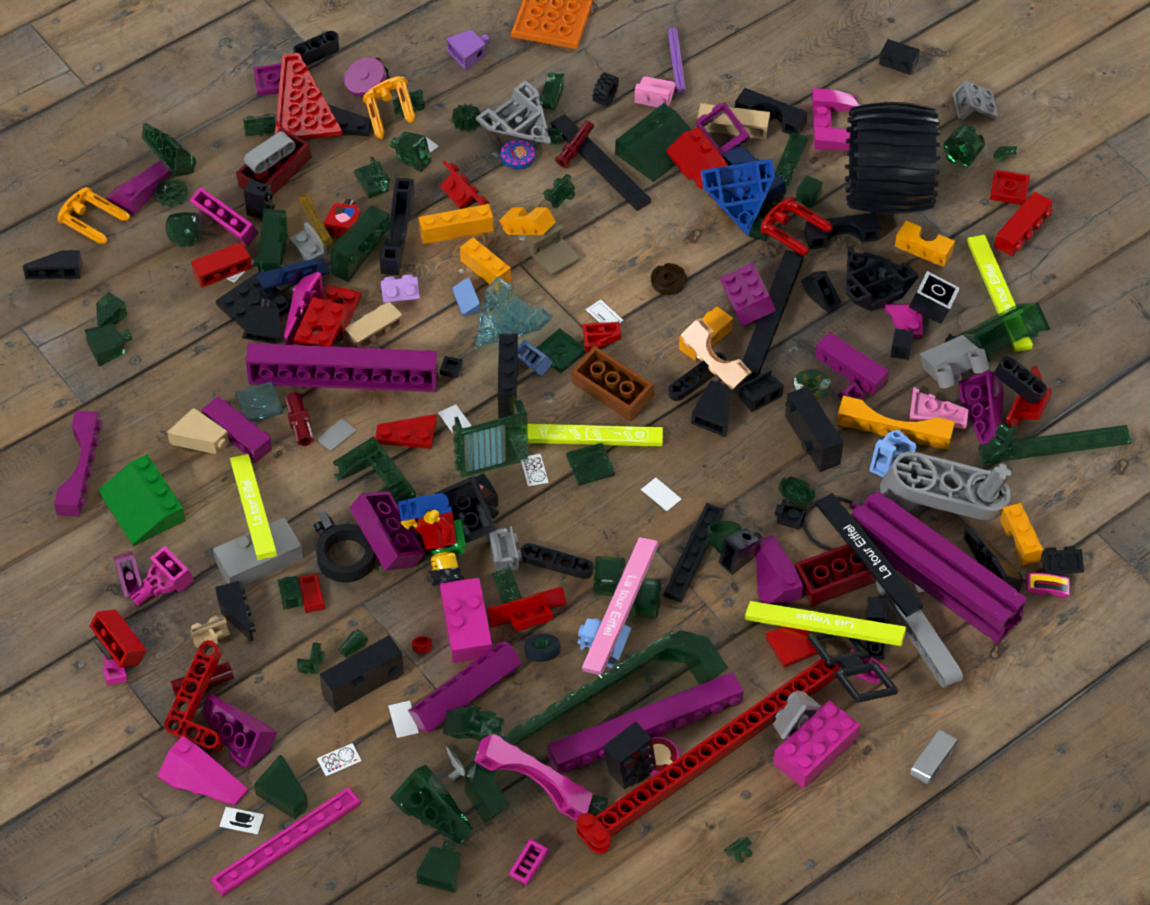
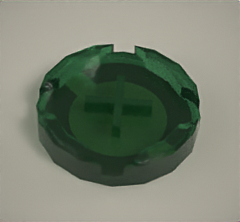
M784 477L778 485V490L783 497L801 506L811 505L816 497L814 489L811 491L809 489L810 485L807 482L796 477H788V479Z

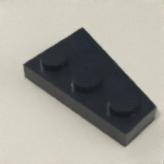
M328 104L344 135L369 136L370 118Z

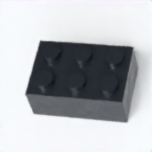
M636 721L603 746L609 774L624 790L629 786H634L639 781V778L644 774L651 773L655 768L656 760L652 738Z

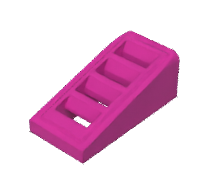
M529 839L508 875L527 886L549 853L548 848ZM533 849L540 853L539 856L532 854L531 850ZM529 856L536 860L535 863L528 861L526 857ZM525 863L526 865L530 866L531 869L528 870L521 866V864ZM519 869L526 873L527 876L523 877L516 872Z

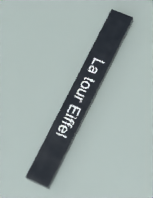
M831 493L816 501V506L902 613L908 617L922 609L923 603L836 496Z

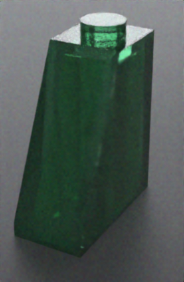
M279 755L255 782V793L295 820L308 807L307 795L285 758Z

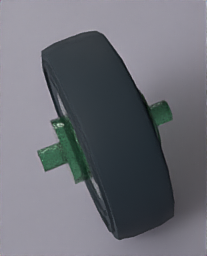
M539 634L530 637L525 642L524 650L528 659L536 662H545L556 658L560 654L561 646L558 638L554 635Z

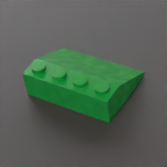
M148 454L127 464L98 489L100 496L133 546L186 521L182 505Z

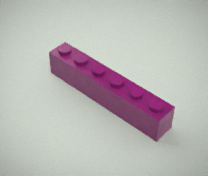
M500 642L410 708L408 712L419 731L434 732L443 721L453 718L455 716L454 713L459 709L468 707L470 701L486 693L485 690L490 686L500 683L502 677L515 672L516 667L521 664V661L511 643Z

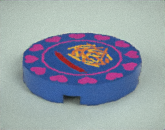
M516 139L506 142L502 146L500 157L505 166L519 170L531 166L535 160L536 153L531 143L526 140Z

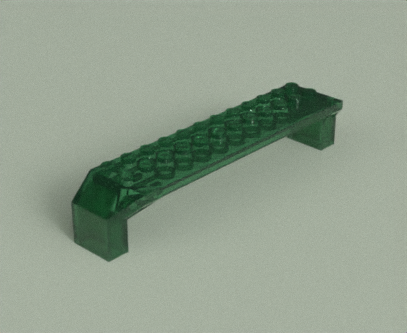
M683 630L675 634L671 631L659 641H654L641 652L638 651L630 656L625 663L622 661L608 673L606 671L599 675L597 679L592 681V684L591 682L586 683L575 694L574 692L568 694L558 704L556 702L546 708L541 714L534 715L525 723L526 726L522 723L508 733V737L506 734L500 737L507 743L516 746L651 661L685 663L699 685L713 680L728 667L708 637ZM474 758L466 766L464 792L485 823L505 810L510 804L494 780L496 770H488L476 763Z

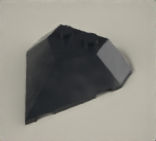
M848 247L846 295L857 306L874 311L903 298L918 279V274L908 264H895L891 262V259L867 252L863 254L854 252L853 248Z

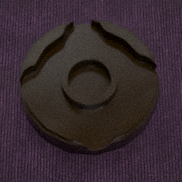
M666 263L664 266H657L652 271L650 281L655 291L660 294L675 295L682 292L686 287L687 275L682 267Z

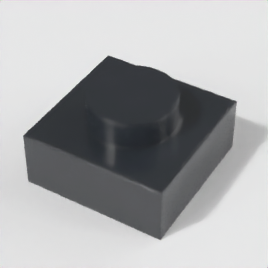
M445 356L440 368V375L458 378L463 366V359Z

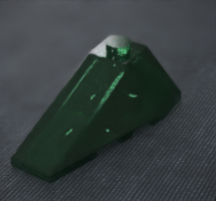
M143 123L142 139L175 177L194 173L196 158L185 146L170 135L148 123Z
M426 765L415 769L390 797L405 814L414 816L421 820V823L437 829L438 833L458 844H461L473 830L440 779Z

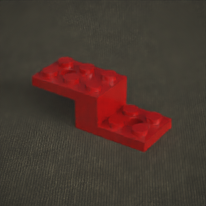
M326 284L320 299L312 298L294 337V344L331 347L336 337L344 338V329L353 318L362 297L361 292Z

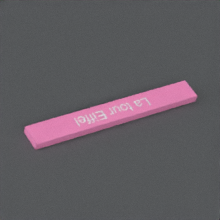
M639 537L582 666L583 672L602 676L658 548V541Z

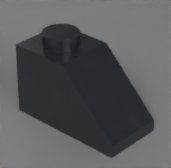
M826 271L813 272L801 280L809 298L826 312L831 311L842 303Z

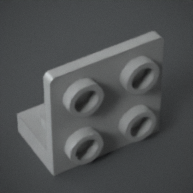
M965 80L953 92L958 119L964 121L974 110L994 119L998 117L991 90Z

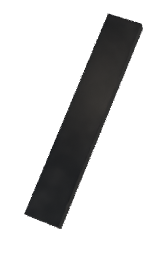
M706 503L667 584L663 597L683 602L724 514L723 508Z

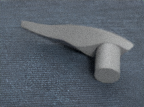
M446 746L451 763L455 768L448 777L454 782L460 776H465V769L454 751L449 746Z

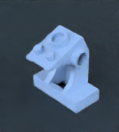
M899 430L888 433L883 440L879 439L876 443L869 471L884 477L892 465L893 459L905 452H915L916 444L911 442Z
M587 618L585 625L580 626L578 636L581 639H578L577 644H580V650H583L585 647L591 648L602 623L600 619ZM625 624L606 665L610 668L619 661L631 628Z

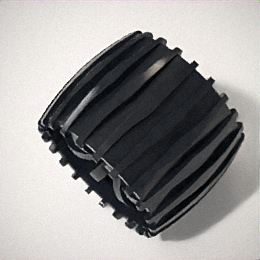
M879 102L851 107L849 116L852 117H848L847 120L848 123H851V126L846 129V132L850 133V138L846 139V143L849 144V151L845 152V155L849 156V164H845V169H849V176H845V181L849 182V186L845 187V191L850 194L846 196L848 207L879 214H906L933 209L936 204L934 197L938 195L934 188L939 186V181H935L936 174H940V169H936V160H940V156H936L937 147H941L940 142H936V136L940 135V130L936 129V126L939 125V120L935 119L938 118L937 110L924 105L904 102Z

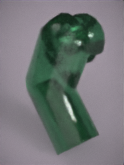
M1000 146L994 152V158L997 161H1001L1007 155H1016L1017 146Z

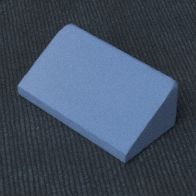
M466 278L452 287L462 316L480 312V303L470 278Z

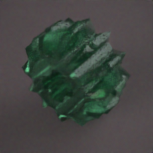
M464 103V106L458 105L457 108L453 109L452 122L455 129L459 128L461 132L463 130L469 132L470 129L475 131L476 127L480 126V123L476 120V117L481 114L478 107H474L473 104L466 105Z

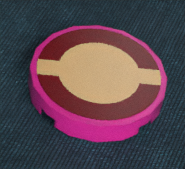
M652 738L656 760L654 770L649 773L652 776L679 758L677 746L666 738Z

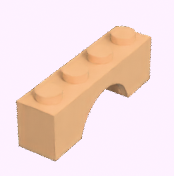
M702 318L696 319L681 334L684 338L683 342L696 351V356L709 365V370L722 379V384L728 386V389L730 388L731 390L737 388L752 372L740 359L725 361L717 357L711 347V337L714 331Z

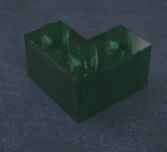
M471 705L469 708L456 707L455 710H447L443 734L458 740L474 739L481 742L482 739L491 734L501 737L504 719L497 717L495 712L481 711V707Z

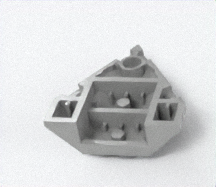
M526 80L514 88L512 98L494 112L488 108L476 117V120L489 131L551 144L542 105H540L539 93Z

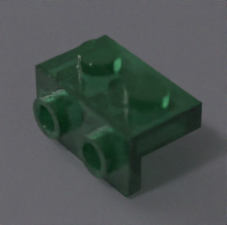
M373 156L370 157L369 165L354 170V175L368 198L388 192L389 177L386 173H383L380 162H377Z

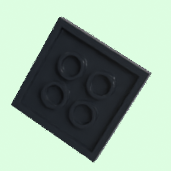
M259 271L216 300V305L243 330H245L252 307L254 305L260 306L261 299H270L272 301L271 308L279 310V317L287 313L291 307L292 301L277 287L263 289L257 278L258 273H260Z

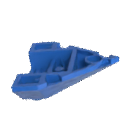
M773 159L701 170L703 188L748 236L775 178Z

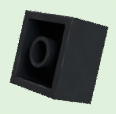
M927 271L909 308L942 324L960 288Z

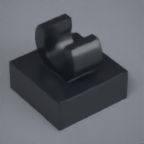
M325 510L318 514L321 521L313 525L320 536L329 528L336 526Z

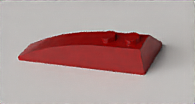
M699 127L684 132L666 150V153L683 175L688 179L694 180L696 186L700 189H704L701 170L728 166L718 150Z

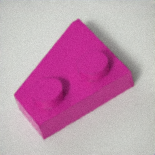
M885 305V312L890 314L893 324L898 329L914 331L913 338L922 339V314L909 308V305Z

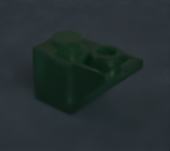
M109 292L96 303L97 324L100 336L103 337L107 332H110L127 315L125 302Z

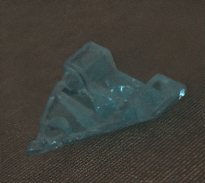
M497 277L485 290L484 305H482L475 348L498 342L499 334H518L520 336L539 331L553 316L540 306L536 309L529 306L513 294L511 285Z

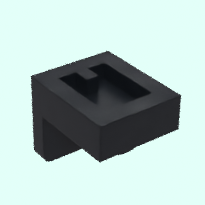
M783 498L781 505L777 504L775 510L777 524L799 530L805 510L787 506V499Z

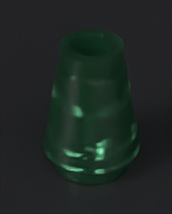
M357 629L350 633L338 650L347 658L365 647L368 638L362 631Z

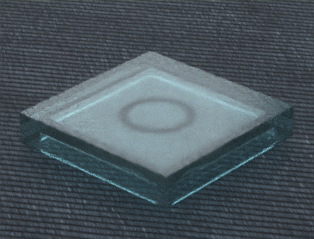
M272 382L235 392L241 411L249 421L256 422L283 414V409Z

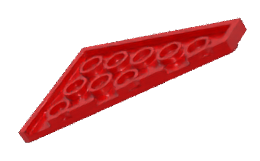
M299 53L283 54L275 134L283 127L302 140L343 135L338 122Z

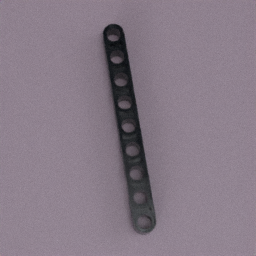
M789 250L784 252L769 291L776 311L758 319L742 360L752 372L748 377L756 378L760 375L802 266L804 255H800L797 252Z

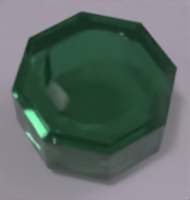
M551 128L547 130L551 141L549 145H558L562 142V132L559 129Z

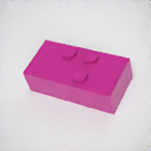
M474 578L440 583V596L452 662L477 660L492 649L480 579Z

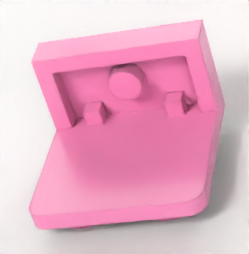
M645 76L640 84H636L634 103L669 109L676 83Z

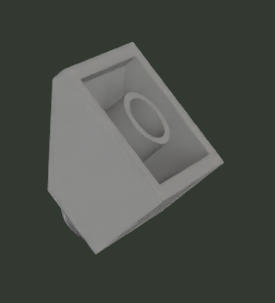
M804 691L793 692L788 697V703L785 708L781 709L775 717L776 721L773 725L783 740L788 739L822 707Z

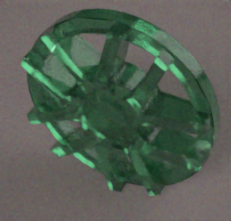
M169 179L157 185L154 195L163 207L169 206V208H172V206L182 205L187 200L188 188L180 180Z

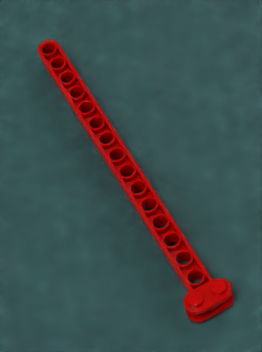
M821 658L598 815L594 816L590 813L581 814L576 821L578 836L594 853H606L610 848V840L613 835L774 723L777 713L784 709L788 703L780 699H788L793 692L799 691L795 688L803 689L801 691H804L811 697L837 678L835 672L840 670L838 664L828 666ZM811 677H816L818 680H813ZM750 720H755L756 723H751V722H749V721H750ZM734 731H740L741 734H735ZM718 742H724L726 744L720 745L718 744ZM709 753L710 756H704L702 754ZM693 764L694 767H687L686 765ZM671 775H676V776H678V778H675V779H674V778H671L670 776H671ZM660 786L663 789L657 790L654 787ZM642 797H643V798H645V799H647V800H645V801H640V800H638V798H642ZM629 809L630 812H623L621 810ZM612 820L614 823L608 824L605 821Z

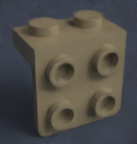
M560 224L551 227L544 235H534L529 239L531 256L549 275H554L579 260V256L563 240V227Z

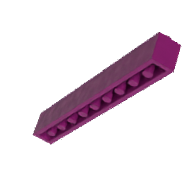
M731 672L548 744L547 756L557 773H568L574 768L581 765L586 766L596 759L606 758L603 746L635 721L651 738L662 736L667 731L682 728L687 723L700 721L705 716L717 714L730 706L735 707L743 702L744 690L734 673Z

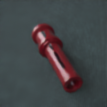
M586 120L571 142L564 145L562 153L555 158L559 166L563 168L569 167V162L578 154V148L592 129H594L593 123Z

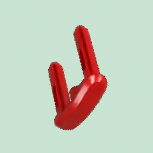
M795 197L786 198L773 207L765 216L760 227L761 233L763 235L768 234L800 255H807L809 249L805 244L777 228L774 224L779 222L782 225H786L790 219V216L787 214L792 211L823 231L830 232L833 226L826 219L796 202Z

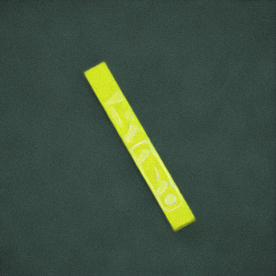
M511 423L510 443L662 447L663 427Z

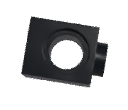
M895 328L890 357L909 360L914 331Z

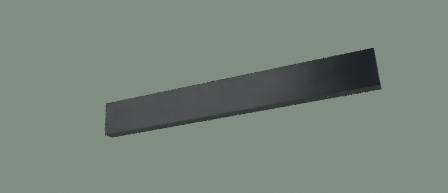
M565 114L551 122V127L568 143L571 142L580 129ZM587 136L578 148V153L636 211L650 204L651 198Z

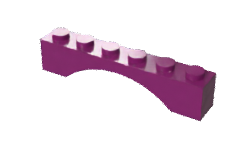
M75 411L72 429L74 437L81 447V453L75 471L57 489L54 502L57 515L80 517L81 510L85 509L86 500L84 496L89 491L88 478L92 477L91 464L95 462L96 458L94 450L99 445L98 431L102 430V420H99L98 412Z

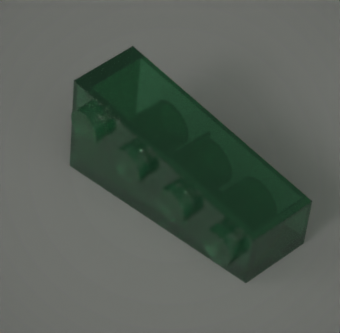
M371 205L330 248L332 275L347 282L351 281L382 236L389 230V213Z

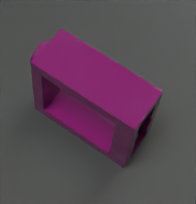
M725 102L715 105L709 114H703L697 119V128L699 127L721 156L738 144L742 146L750 140L749 133ZM725 113L740 134L719 148L704 127Z

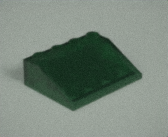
M663 103L615 140V155L652 182H655L676 165L666 153V150L684 132L691 130V128L675 110Z

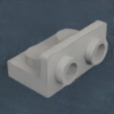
M308 222L304 223L303 231L289 238L290 244L305 261L328 256L326 240L321 238L315 227H311Z

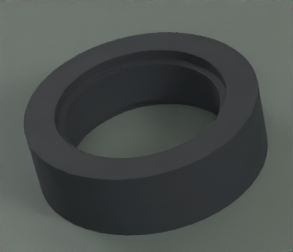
M340 524L333 526L320 536L316 545L317 562L321 572L329 579L337 582L348 583L364 578L371 572L376 562V554L358 525ZM352 540L363 546L365 554L354 565L340 566L329 560L327 556L329 549L337 542Z

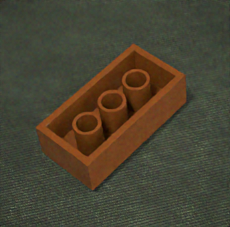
M596 346L571 371L573 384L631 422L655 396L653 383Z

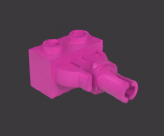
M164 546L150 557L153 565L149 569L148 576L142 580L144 586L130 598L139 607L150 596L158 598L161 594L170 593L174 590L181 593L194 582V579L189 569Z

